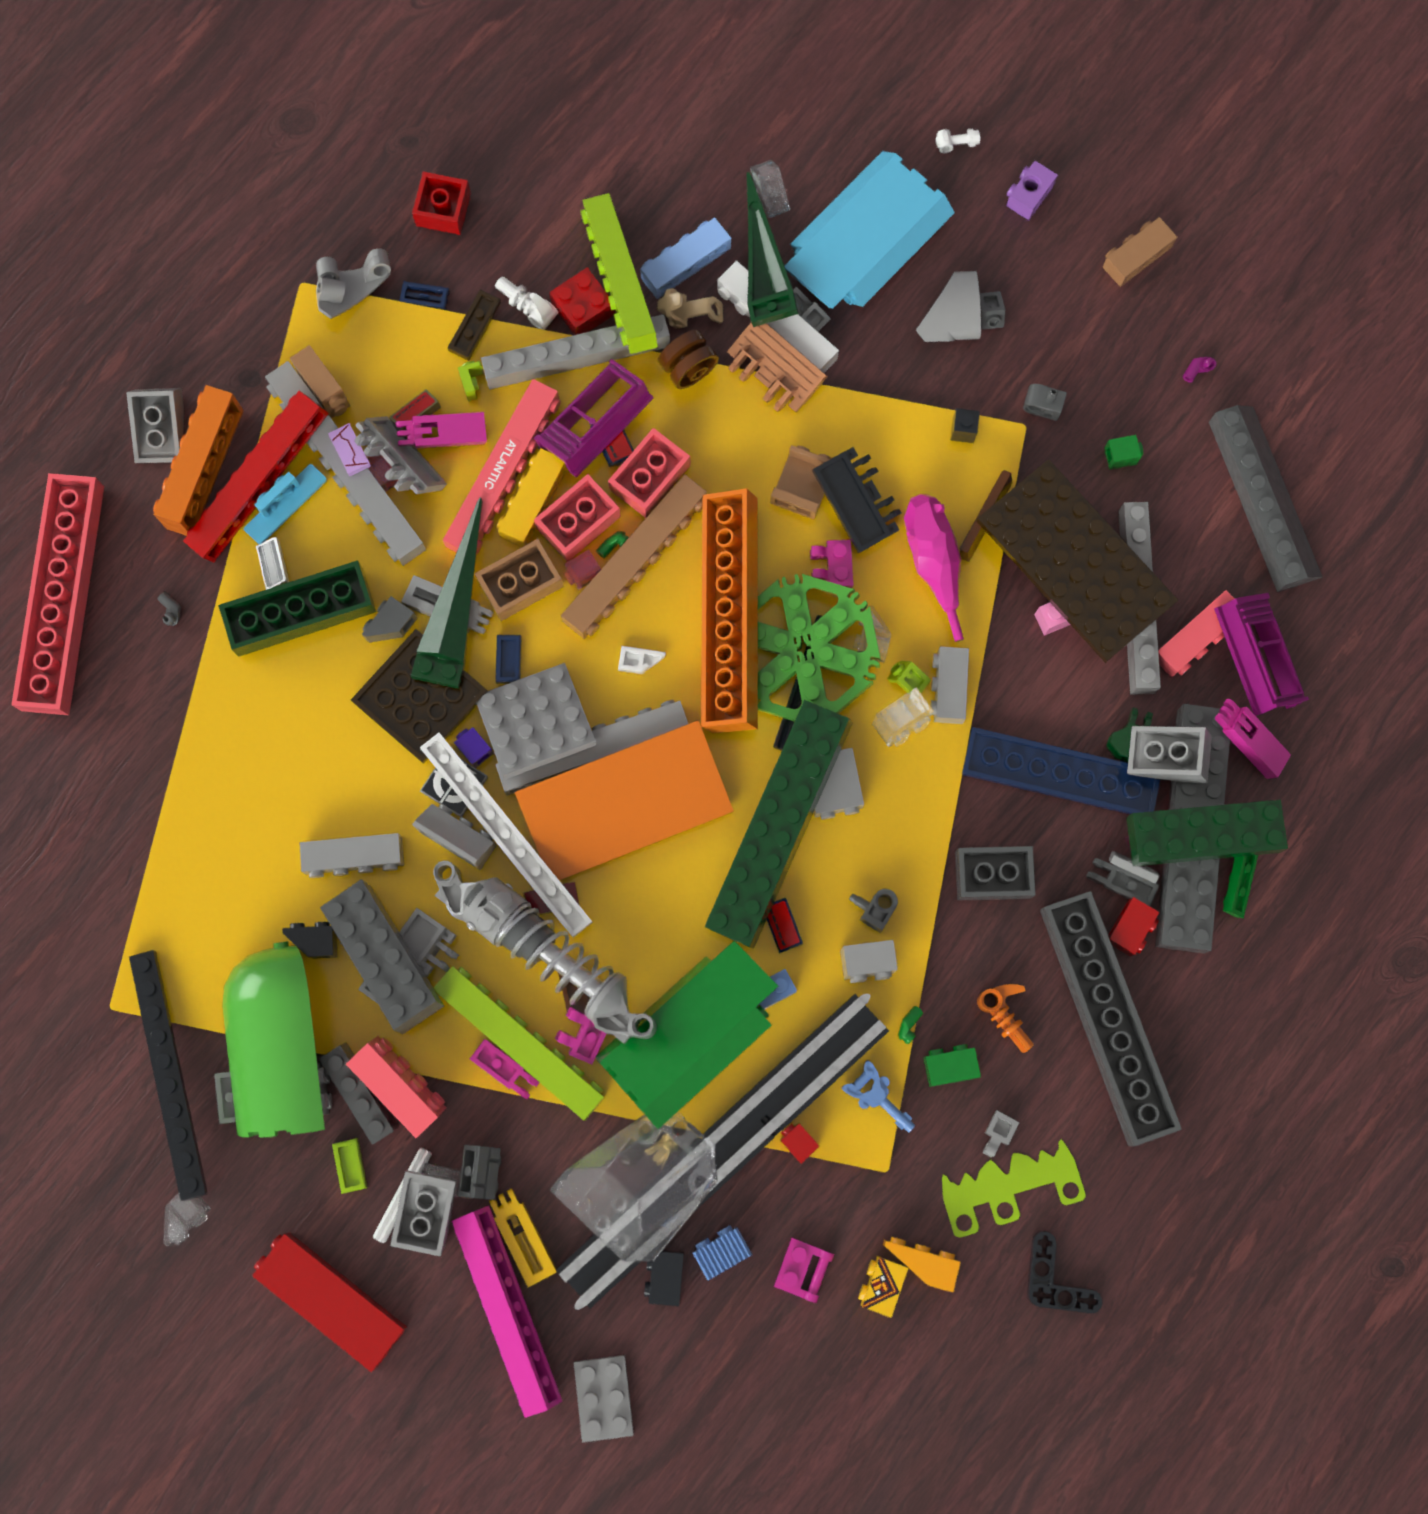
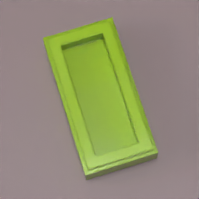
M358 1138L332 1144L341 1194L368 1188Z

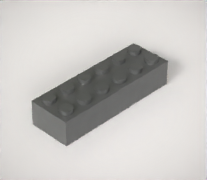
M361 879L320 907L394 1031L403 1035L444 1007L438 994L373 888Z

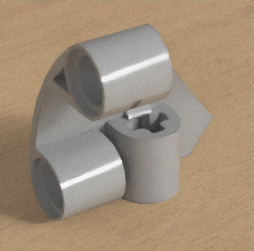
M381 248L371 250L362 268L348 271H338L337 262L334 258H320L316 262L318 310L332 319L349 310L371 294L391 274L387 251Z
M957 271L952 274L938 299L916 329V332L924 342L980 339L981 308L976 271Z

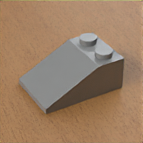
M182 388L135 389L126 392L134 462H172L173 458L179 453L180 440L184 430Z
M1132 726L1127 774L1183 783H1208L1212 735L1206 727Z
M406 1170L390 1246L441 1256L446 1246L456 1181Z

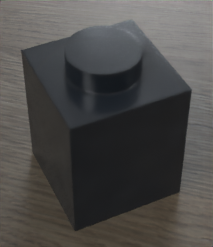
M956 408L952 421L950 440L974 443L978 433L980 411Z

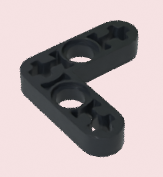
M1037 1232L1033 1236L1031 1243L1027 1287L1029 1301L1035 1306L1083 1313L1098 1312L1103 1302L1101 1295L1097 1291L1053 1284L1056 1239L1049 1232ZM1044 1235H1046V1240L1050 1241V1246L1045 1247V1254H1050V1259L1036 1257V1252L1042 1254V1246L1038 1245V1240H1042ZM1040 1261L1046 1262L1049 1268L1048 1273L1044 1276H1039L1035 1272V1266ZM1041 1287L1042 1292L1052 1294L1051 1288H1054L1052 1295L1053 1304H1049L1050 1298L1044 1297L1040 1299V1302H1037L1033 1292H1037L1038 1288ZM1064 1290L1070 1292L1072 1298L1071 1302L1067 1305H1061L1058 1301L1059 1293ZM1076 1292H1080L1078 1295L1080 1298H1088L1089 1294H1092V1298L1096 1299V1304H1091V1308H1088V1304L1078 1302L1079 1307H1075L1077 1302Z

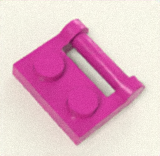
M791 1237L774 1287L817 1303L819 1288L829 1261L832 1262L834 1254ZM815 1255L820 1258L807 1291L801 1289L811 1258Z

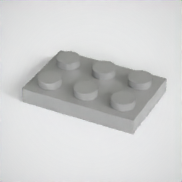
M625 1355L574 1361L582 1442L634 1436Z

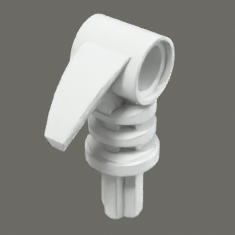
M505 277L497 280L495 284L496 289L510 298L509 304L511 306L517 305V309L520 311L524 309L523 313L528 316L529 321L536 328L545 330L557 316L558 310L549 301L536 293L527 292L525 286L520 285L517 287Z

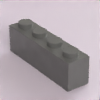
M346 1042L319 1058L373 1145L399 1128V1125L389 1109L346 1065L355 1056Z

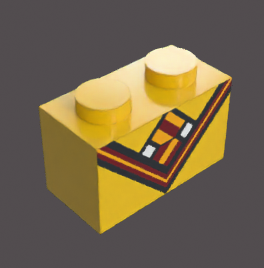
M877 1256L875 1261L871 1260L867 1270V1275H870L868 1284L862 1285L858 1299L862 1300L860 1305L892 1318L908 1268L880 1256Z

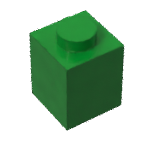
M1137 435L1110 439L1104 447L1109 470L1137 465L1143 456V446L1141 442H1138Z

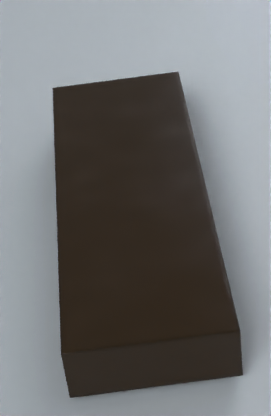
M480 289L447 347L448 351L469 361L499 308L501 299Z

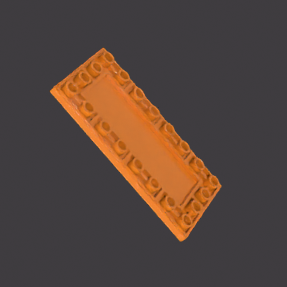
M699 720L514 792L540 858L558 880L734 812Z

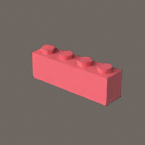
M1227 590L1158 650L1159 665L1171 678L1177 673L1182 676L1192 667L1189 662L1194 657L1199 660L1209 651L1206 647L1211 642L1216 645L1225 637L1214 608L1235 599Z

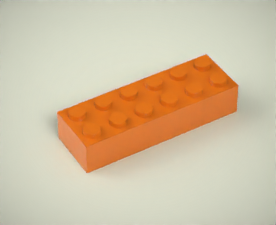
M208 385L205 386L204 391L200 392L198 396L196 411L189 418V428L180 440L179 453L172 460V470L169 477L165 478L162 485L163 492L160 499L156 500L153 508V515L166 529L186 536L189 529L195 526L201 518L244 412L233 393Z

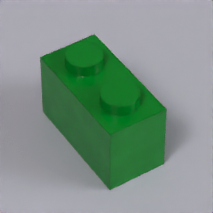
M968 1044L953 1046V1052L944 1053L943 1048L928 1051L929 1056L923 1057L929 1087L981 1077L975 1047L968 1049Z

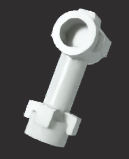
M944 129L939 131L936 137V145L941 153L951 152L953 145L968 143L970 147L980 144L979 130L967 129V134L951 136L949 130Z

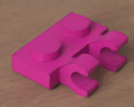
M827 540L826 547L811 546L810 560L827 559L828 569H813L811 577L853 588L851 540Z
M569 1007L566 1017L582 1025L576 1037L559 1030L555 1039L557 1042L571 1047L568 1052L569 1055L592 1065L607 1033L596 1029L593 1022L587 1016L585 1017L584 1013Z

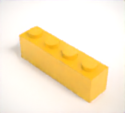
M540 448L538 454L532 456L527 475H522L518 484L519 490L517 494H513L508 502V512L505 516L502 515L497 524L500 538L520 547L529 544L536 530L534 519L547 509L567 470L565 463L561 459Z

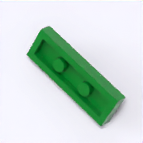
M1258 855L1234 857L1233 869L1229 875L1227 894L1223 900V911L1235 918L1244 919Z

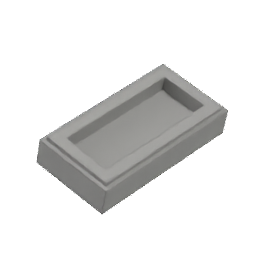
M1112 851L1109 857L1110 863L1155 884L1159 878L1156 870L1145 865L1133 866L1132 859L1120 853Z

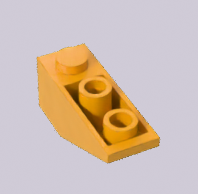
M891 1237L890 1241L884 1240L883 1245L925 1284L950 1292L954 1291L960 1261L954 1259L955 1254L941 1250L939 1255L930 1253V1247L916 1244L915 1248L905 1246V1240Z

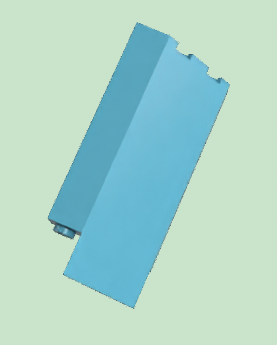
M882 151L790 244L795 252L794 257L785 265V269L829 308L833 309L842 299L850 305L863 307L955 213L946 196L939 189L934 192L925 184L927 179L914 168L909 171L902 165L903 159L896 153Z

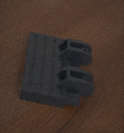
M854 447L814 468L812 472L859 554L899 531L900 529L895 521L889 525L885 523L902 512L900 509H895L889 515L882 518L878 510L890 505L894 498L890 496L880 503L874 504V501L880 499L881 495L872 480L865 484L862 481L879 471L875 467L859 476L855 468L868 463L871 457L868 454L851 463L850 460L858 456Z

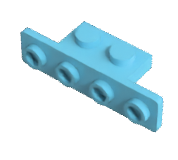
M309 464L296 478L290 472L280 476L268 492H264L258 497L257 503L254 505L259 513L244 527V531L258 544L265 542L327 482V478L312 464Z

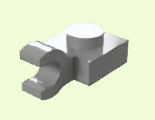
M995 1111L985 1131V1134L991 1138L982 1153L992 1158L995 1156L1000 1143L1009 1145L1019 1122L999 1111Z

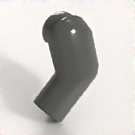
M166 591L162 592L157 598L166 607L165 617H162L164 624L174 626L180 621L181 606Z

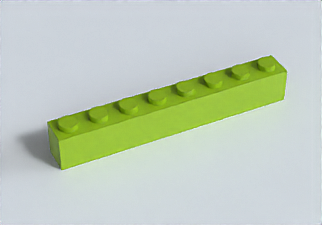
M610 194L584 199V210H580L584 224L588 223L589 227H586L589 241H594V244H591L594 258L599 257L600 260L597 261L600 275H605V278L602 280L605 292H610L611 296H608L611 310L616 309L617 312L614 314L617 328H622V332H620L622 345L628 346L630 354L657 348L656 332Z
M452 966L435 985L434 990L582 1120L586 1121L605 1098L601 1094L604 1090L593 1080L590 1084L582 1078L585 1073L573 1064L569 1067L563 1062L566 1057L556 1048L552 1051L544 1045L547 1040L535 1031L532 1035L525 1028L528 1024L518 1015L515 1018L511 1017L507 1013L509 1008L502 1001L497 999L494 1002L489 998L488 995L491 992L481 983L477 986L469 980L472 976L465 969L460 967L457 970Z

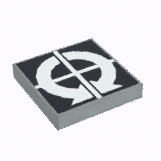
M463 761L483 786L488 776ZM435 767L420 792L437 803L444 805L459 817H462L468 807Z

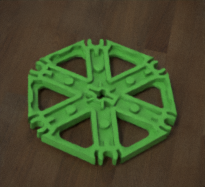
M795 574V583L792 585L787 584L786 578L782 577L783 588L780 587V581L777 579L758 596V610L773 597H780L782 599L788 627L787 631L758 622V649L778 654L758 672V710L794 722L801 706L798 709H790L774 704L770 701V696L795 674H797L802 704L806 700L839 714L874 684L873 681H868L865 678L876 680V675L869 673V669L871 667L880 668V663L871 659L881 661L870 606L868 607V603L864 601L862 604L856 605L855 601L860 595L852 588L802 574L803 583H801L798 574ZM816 588L837 595L838 603L812 625L806 595L807 591ZM856 621L863 623L868 644L865 651L857 652L831 644ZM802 638L807 647H811V649L807 650V660L802 651H798L802 648ZM821 668L853 677L855 683L836 701H829L826 697Z

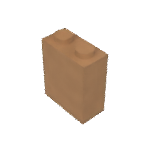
M308 345L292 356L290 360L297 373L321 406L329 412L330 418L332 419L335 416L338 417L344 414L347 408L350 407V404L340 385L311 346Z

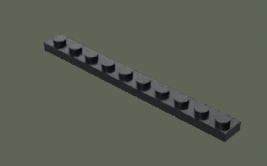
M151 950L130 956L129 960L180 1201L184 1202L208 1195L157 954L156 951Z

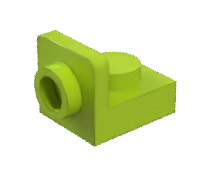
M468 361L461 367H458V371L469 402L477 399L475 391L479 390L475 376L482 375L483 369L480 361Z
M912 661L896 663L887 678L890 682L897 683L911 697H913L916 688L920 695L931 681Z

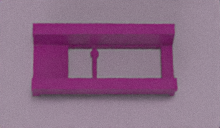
M613 359L540 435L537 434L534 437L539 450L542 448L550 451L561 459L569 472L576 478L654 399L643 380ZM619 378L631 385V388L597 422L594 418H590L585 414ZM581 417L589 421L590 425H593L582 438L570 431L571 427Z
M1269 593L1235 598L1222 606L1214 608L1255 716L1262 715L1277 707L1286 706V709L1293 708L1309 700L1308 696H1304L1276 618L1268 602L1270 598ZM1251 625H1255L1261 641H1256ZM1259 648H1264L1281 696L1276 694Z

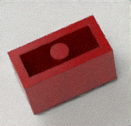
M1135 897L1129 899L1108 934L1111 945L1128 956H1133L1136 952L1140 954L1147 943L1144 938L1148 931L1152 933L1159 922L1156 919L1159 912Z

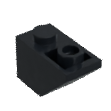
M315 922V927H305V923H292L290 928H282V933L307 957L312 959L337 958V935L329 922Z

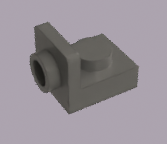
M1001 292L980 293L981 329L1004 327L1005 306Z

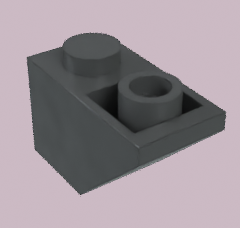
M391 596L387 601L384 600L380 604L374 619L366 622L362 635L369 643L402 638L418 618L412 610Z

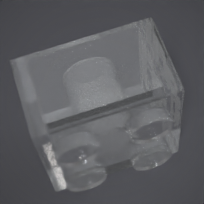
M916 687L877 713L872 725L888 747L893 744L898 747L909 739L908 736L911 732L915 731L917 734L928 726L933 710Z

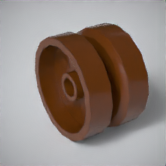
M698 330L688 331L674 339L666 346L658 358V363L663 370L671 373L670 379L678 389L688 388L702 380L714 369L719 361L716 352L712 347L706 346L707 340Z

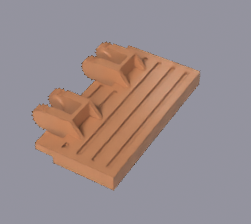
M750 323L727 351L735 358L728 368L732 373L738 370L747 357L752 360L739 377L743 382L760 366V369L754 376L769 388L763 398L765 402L771 401L782 387L787 390L774 406L777 412L782 410L793 396L795 398L788 406L797 412L828 377L768 324L753 327Z

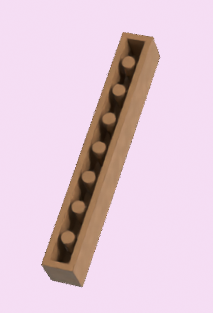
M684 475L562 613V622L583 639L588 635L592 636L600 626L598 623L603 617L608 618L613 613L614 605L619 599L622 601L631 591L629 589L631 585L642 580L646 574L645 569L650 564L654 565L662 555L660 552L665 547L669 548L675 542L676 534L680 529L685 530L689 526L694 513L702 511L703 495L707 494V491L687 475Z

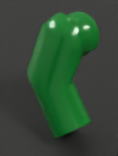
M617 531L608 537L598 547L596 552L605 559L618 544L621 547L629 537L625 535V532Z
M913 1006L902 1019L898 1037L906 1044H910L916 1037L915 1033L910 1029L923 1015V1011L919 1007Z

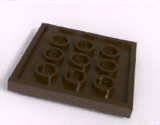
M415 629L354 695L351 701L424 764L428 757L420 747L437 733H440L446 740L476 707L477 702L488 690L466 671L463 672L459 689L412 679L411 673L417 655L416 651L423 636Z

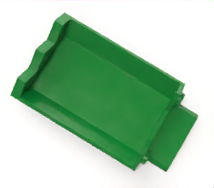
M733 941L713 960L706 956L643 1013L655 1020L657 1024L655 1035L648 1039L630 1037L625 1044L615 1038L596 1056V1059L659 1130L772 1026L767 1020L770 1015L760 1003L778 985ZM642 1020L638 1025L640 1033H645L650 1028L648 1020Z

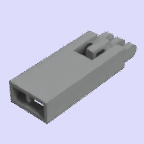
M413 575L401 602L406 607L431 617L442 587ZM472 599L468 633L471 629L484 634L486 629L478 626V623L488 626L490 621L483 618L482 615L492 617L494 612L481 607L479 602Z

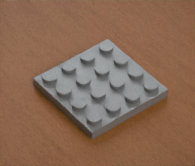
M565 663L490 690L477 702L505 780L597 745Z

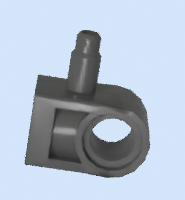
M1031 384L1027 391L1023 409L1030 414L1057 421L1062 412L1067 392L1041 384Z
M889 889L879 890L870 902L855 894H852L849 898L856 906L865 910L859 921L879 933L883 931L898 904L896 894ZM885 896L889 898L891 906L887 909L881 908L878 904L879 897Z

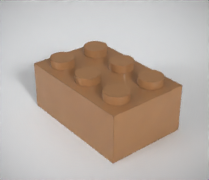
M538 539L475 573L478 583L500 621L564 587L560 575Z

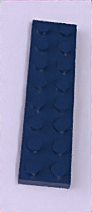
M972 727L962 770V775L1126 814L1154 811L1160 779L1128 775V763L975 727Z

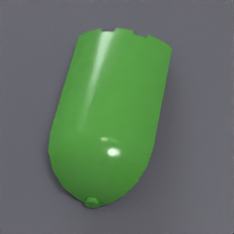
M288 941L273 943L274 948L248 955L232 969L224 985L222 1007L237 1136L252 1137L255 1135H259V1137H273L278 1135L277 1131L282 1130L291 1132V1135L325 1130L307 977L299 949L296 946H289Z

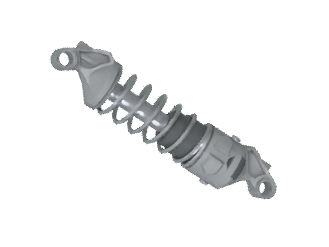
M441 861L435 865L433 874L439 887V891L435 896L446 904L450 914L456 919L464 921L470 930L477 931L493 945H496V947L504 946L511 952V958H524L527 961L525 965L526 970L531 969L537 962L543 960L548 966L541 974L540 981L547 980L555 970L563 976L555 987V993L561 992L569 981L578 988L570 999V1005L575 1004L584 993L588 995L590 1000L584 1010L585 1017L587 1016L593 1022L596 1029L614 1035L624 1044L630 1037L648 1039L655 1035L657 1024L653 1018L646 1014H632L629 1011L627 978L622 973L620 974V972L614 973L612 966H604L597 970L599 963L597 954H591L582 958L584 953L583 944L574 943L568 946V932L560 931L555 933L553 920H543L538 909L531 908V904L515 892L510 884H505L497 877L472 883H463L460 870L451 862ZM451 868V876L448 879H443L444 870ZM564 935L565 941L562 949H560L554 943L557 937ZM579 947V955L577 960H574L567 953L573 948ZM593 958L595 961L590 972L582 964ZM609 970V976L604 981L597 977L602 972ZM642 1020H648L650 1023V1028L645 1033H640L638 1030V1025Z

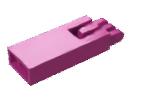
M484 412L413 416L412 420L396 422V427H406V430L397 431V437H407V440H399L398 446L431 448L486 444L487 442ZM431 427H438L439 437H422V434H432Z
M1226 699L1224 706L1219 710L1220 713L1215 717V720L1223 728V733L1266 779L1278 778L1291 754L1248 707L1239 708L1233 700Z

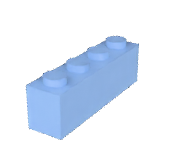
M716 218L709 222L704 221L698 226L696 231L682 236L677 244L672 247H666L655 259L647 260L642 265V268H640L641 279L658 299L665 294L667 289L676 287L731 249V237Z

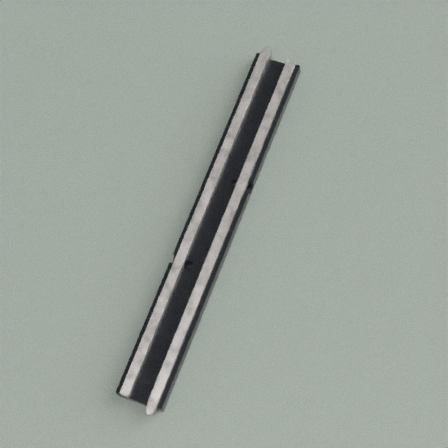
M856 994L851 996L556 1269L562 1279L568 1282L580 1295L575 1304L576 1310L582 1309L585 1306L592 1308L772 1141L780 1131L786 1128L889 1032L886 1026L866 1007L870 994H863L860 997Z

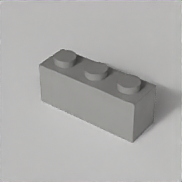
M940 646L937 654H933L932 667L936 668V677H932L931 691L935 692V701L931 700L930 715H934V722L963 724L966 720L969 648Z

